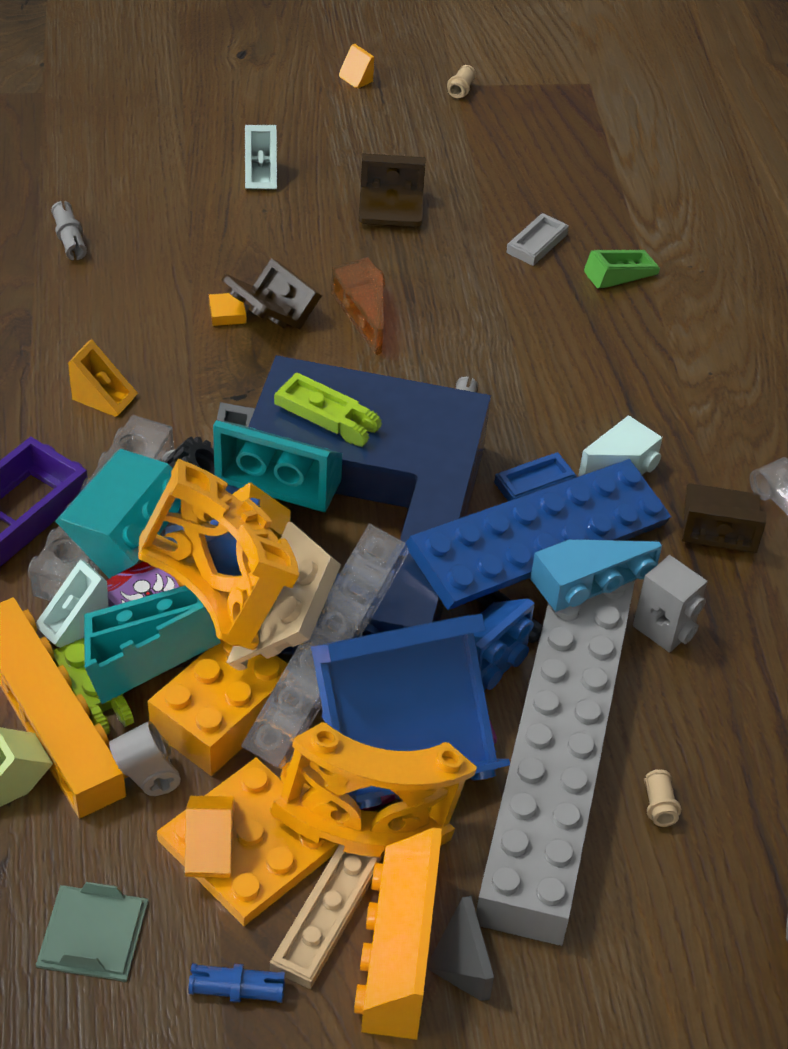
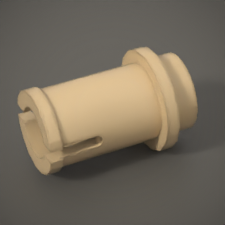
M461 66L458 73L448 80L447 89L452 97L463 98L469 93L470 85L476 78V71L472 66Z
M653 770L647 773L646 778H644L650 803L647 807V815L657 826H671L679 819L682 810L681 805L675 800L670 773L666 770Z

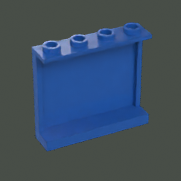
M482 614L461 616L311 646L325 723L355 741L385 750L416 751L448 742L477 767L475 775L471 777V780H482L496 776L495 769L509 766L510 761L509 759L496 758L473 634L485 631ZM370 786L351 791L347 794L356 801L361 809L382 804V796L395 793L390 789ZM395 794V799H401L397 794Z

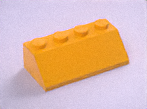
M431 828L387 845L383 864H374L371 890L379 891L378 903L369 902L366 930H374L372 943L363 942L360 971H367L368 978L367 985L357 984L354 1013L363 1014L362 1033L415 1040L418 1038L442 836L441 828Z

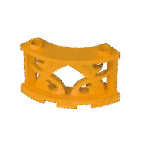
M178 459L159 502L145 529L139 536L138 558L170 574L196 595L210 614L218 639L226 641L233 646H242L255 650L259 644L258 630L284 586L293 588L299 577L298 564L286 538L278 539L270 529L273 521L251 499L247 498L244 502H241L225 490L228 485L227 482L200 467ZM175 498L181 499V514L169 512ZM214 519L219 522L218 526L206 523ZM164 521L183 526L184 530L167 533L163 537L157 534ZM229 532L237 540L236 555L241 576L224 575L217 572L205 535L219 536ZM164 537H171L177 541V544Z
M322 722L294 738L292 744L294 752L282 793L278 799L274 800L270 813L295 832L318 843L321 837L344 845L343 852L361 856L381 857L387 845L431 828L442 829L441 845L451 840L455 828L449 822L465 780L475 775L477 767L448 742L416 751L385 750L355 741L333 729L327 723ZM311 761L319 765L320 775L311 768ZM305 779L307 780V782H308L312 787H310V786H308L306 783H304V782H305ZM374 786L390 789L403 801L391 804L379 812L360 810L356 801L347 793Z

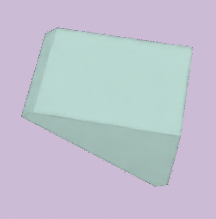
M245 125V189H277L276 125Z
M80 559L37 620V628L55 646L60 648L84 638V614L109 607L107 581L89 564Z

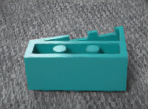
M186 586L84 614L85 670L101 704L221 643V640L216 636L214 623L207 609Z

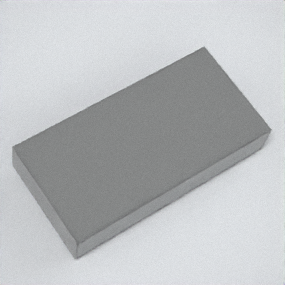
M542 213L507 244L506 253L534 266L568 234L569 225Z

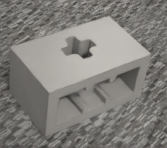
M668 555L644 577L633 627L669 653L681 642L687 644L698 630L699 625L696 623V620L706 603V599L703 596L708 581L671 555Z

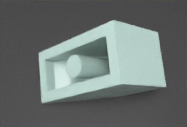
M628 415L583 450L578 476L627 459L632 461L641 475L646 471L651 472L660 462L661 454L659 451L663 437Z

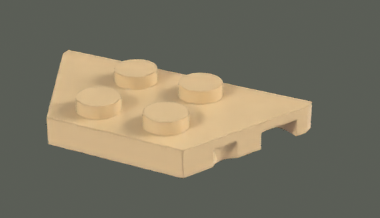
M292 522L287 523L281 539L286 538L298 564L299 577L293 588L286 586L282 588L258 630L259 644L257 648L251 650L242 646H233L226 663L236 670L246 669L248 659L259 654L268 659L281 653L287 647H295L310 640L340 569V563Z

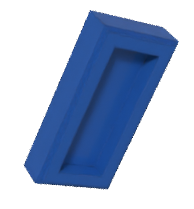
M556 452L495 474L494 483L507 501H511L576 478L577 475L562 456Z

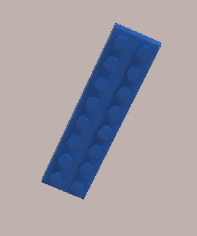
M630 459L411 535L404 545L446 609L449 610L531 578L535 552L569 539L625 541L665 525L672 516L643 478L640 471Z

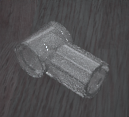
M783 457L752 471L749 480L753 492L759 494L761 500L772 499L788 515V458Z

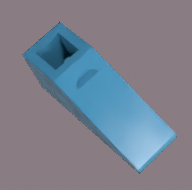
M569 539L535 552L530 579L553 610L557 612L570 606H579L587 599L604 592L611 593L620 586L634 580L644 579L645 575L658 565L662 545L660 542Z

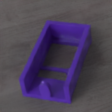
M31 436L0 460V499L30 475L52 487L53 490L16 521L0 511V519L10 525L0 533V567L58 519L88 484L87 470L80 463L67 459L57 453L50 445H44Z

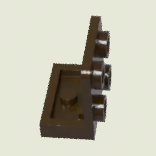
M362 153L359 222L370 225L421 226L426 157Z
M272 258L253 286L228 274H224L221 279L230 286L227 290L230 295L241 302L247 300L252 304L249 308L251 312L264 320L269 318L282 328L289 324L301 329L322 297L315 289L279 261Z

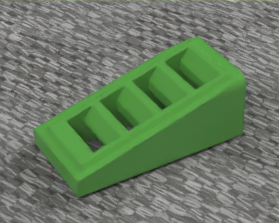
M591 250L584 268L585 274L596 288H607L657 275L660 271L659 266L645 250Z

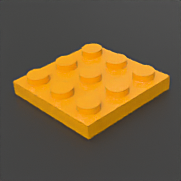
M257 757L205 795L234 796L230 878L195 877L243 926H246L331 858L340 845L321 837L318 843L295 832L270 813L274 800L281 796L284 784ZM186 810L157 830V840L184 867Z

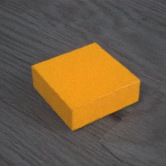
M229 293L209 295L212 326L246 323L244 302L239 301Z

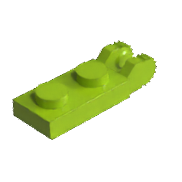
M298 372L274 394V404L336 434L340 433L346 442L353 443L358 447H362L367 443L370 438L367 432L375 433L382 425L380 416L360 405L359 401Z
M84 638L53 650L55 657L53 661L57 667L63 665L66 668L72 681L71 689L75 696L82 694L91 713L89 718L94 725L100 723L106 735L109 734V722L102 712L113 708L124 727L134 723L132 712L123 694L101 704L85 670Z

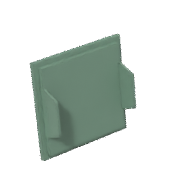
M86 882L82 888L60 885L36 962V968L127 982L149 900L147 898L123 895L117 886Z

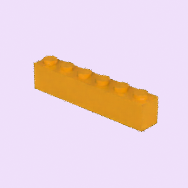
M12 597L0 602V687L26 731L36 734L53 763L49 768L80 819L125 798L124 779L129 776L124 775L116 764L108 748V737L101 724L94 725L90 720V709L83 695L78 694L75 696L72 691V681L66 668L63 665L57 667L53 661L55 658L54 652L46 637H38L36 633L37 626L31 612L28 609L22 611L15 598Z

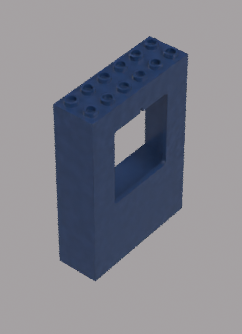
M275 356L248 427L342 453L341 482L335 494L409 508L388 581L379 582L338 573L310 640L295 647H287L281 652L282 654L313 658L311 646L440 621L444 604L404 544L411 535L467 516L485 446L491 395ZM298 372L359 401L360 405L380 416L382 425L375 433L367 432L370 438L365 445L358 447L353 443L346 442L340 433L336 434L274 404V394ZM227 485L225 490L233 494L240 488Z

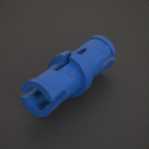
M192 963L190 972L192 975L189 977L188 993L191 995L230 997V1002L240 1003L241 998L277 1001V1003L283 1002L285 972L249 970L244 969V964L236 963L233 968L197 965V963Z

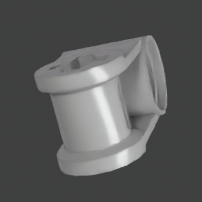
M148 721L109 742L112 756L124 775L129 776L147 795L159 796L170 793L180 784V775L169 759L171 754L170 745L160 735L152 722Z

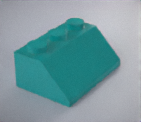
M216 420L213 425L215 476L227 482L228 485L242 488L251 482L272 498L326 512L341 482L342 453L232 422Z
M119 449L55 522L108 578H111L134 566L140 560L138 558L139 536L145 529L171 478L173 468L168 463ZM175 498L169 512L177 513L180 510L181 499ZM163 522L157 533L158 535H160L169 522Z

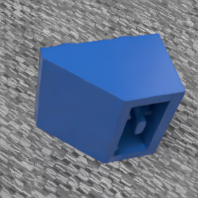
M530 599L493 602L480 613L483 616L485 631L473 634L484 690L486 688L488 690L493 689L501 680L505 671L512 665L514 667L519 666L527 657L529 647L527 646L529 634L534 625L532 616L535 603Z

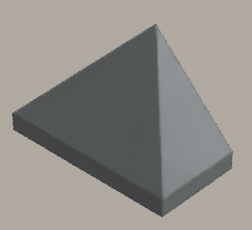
M466 896L462 897L426 969L476 999L485 1001L490 1000L494 975L472 897Z

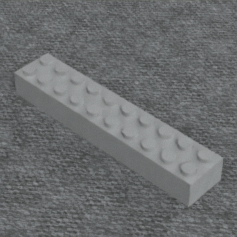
M635 580L620 586L611 593L604 592L587 599L576 607L570 606L555 612L548 603L478 898L476 915L480 927L560 946L563 945Z

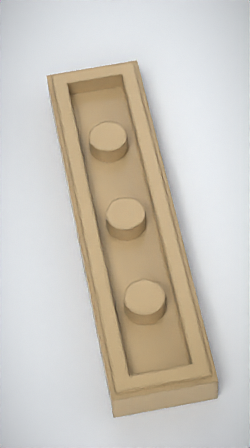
M340 844L270 961V971L285 972V978L311 990L370 886L373 878L374 864L383 863L385 851L382 852L381 857H370L343 852L344 845Z

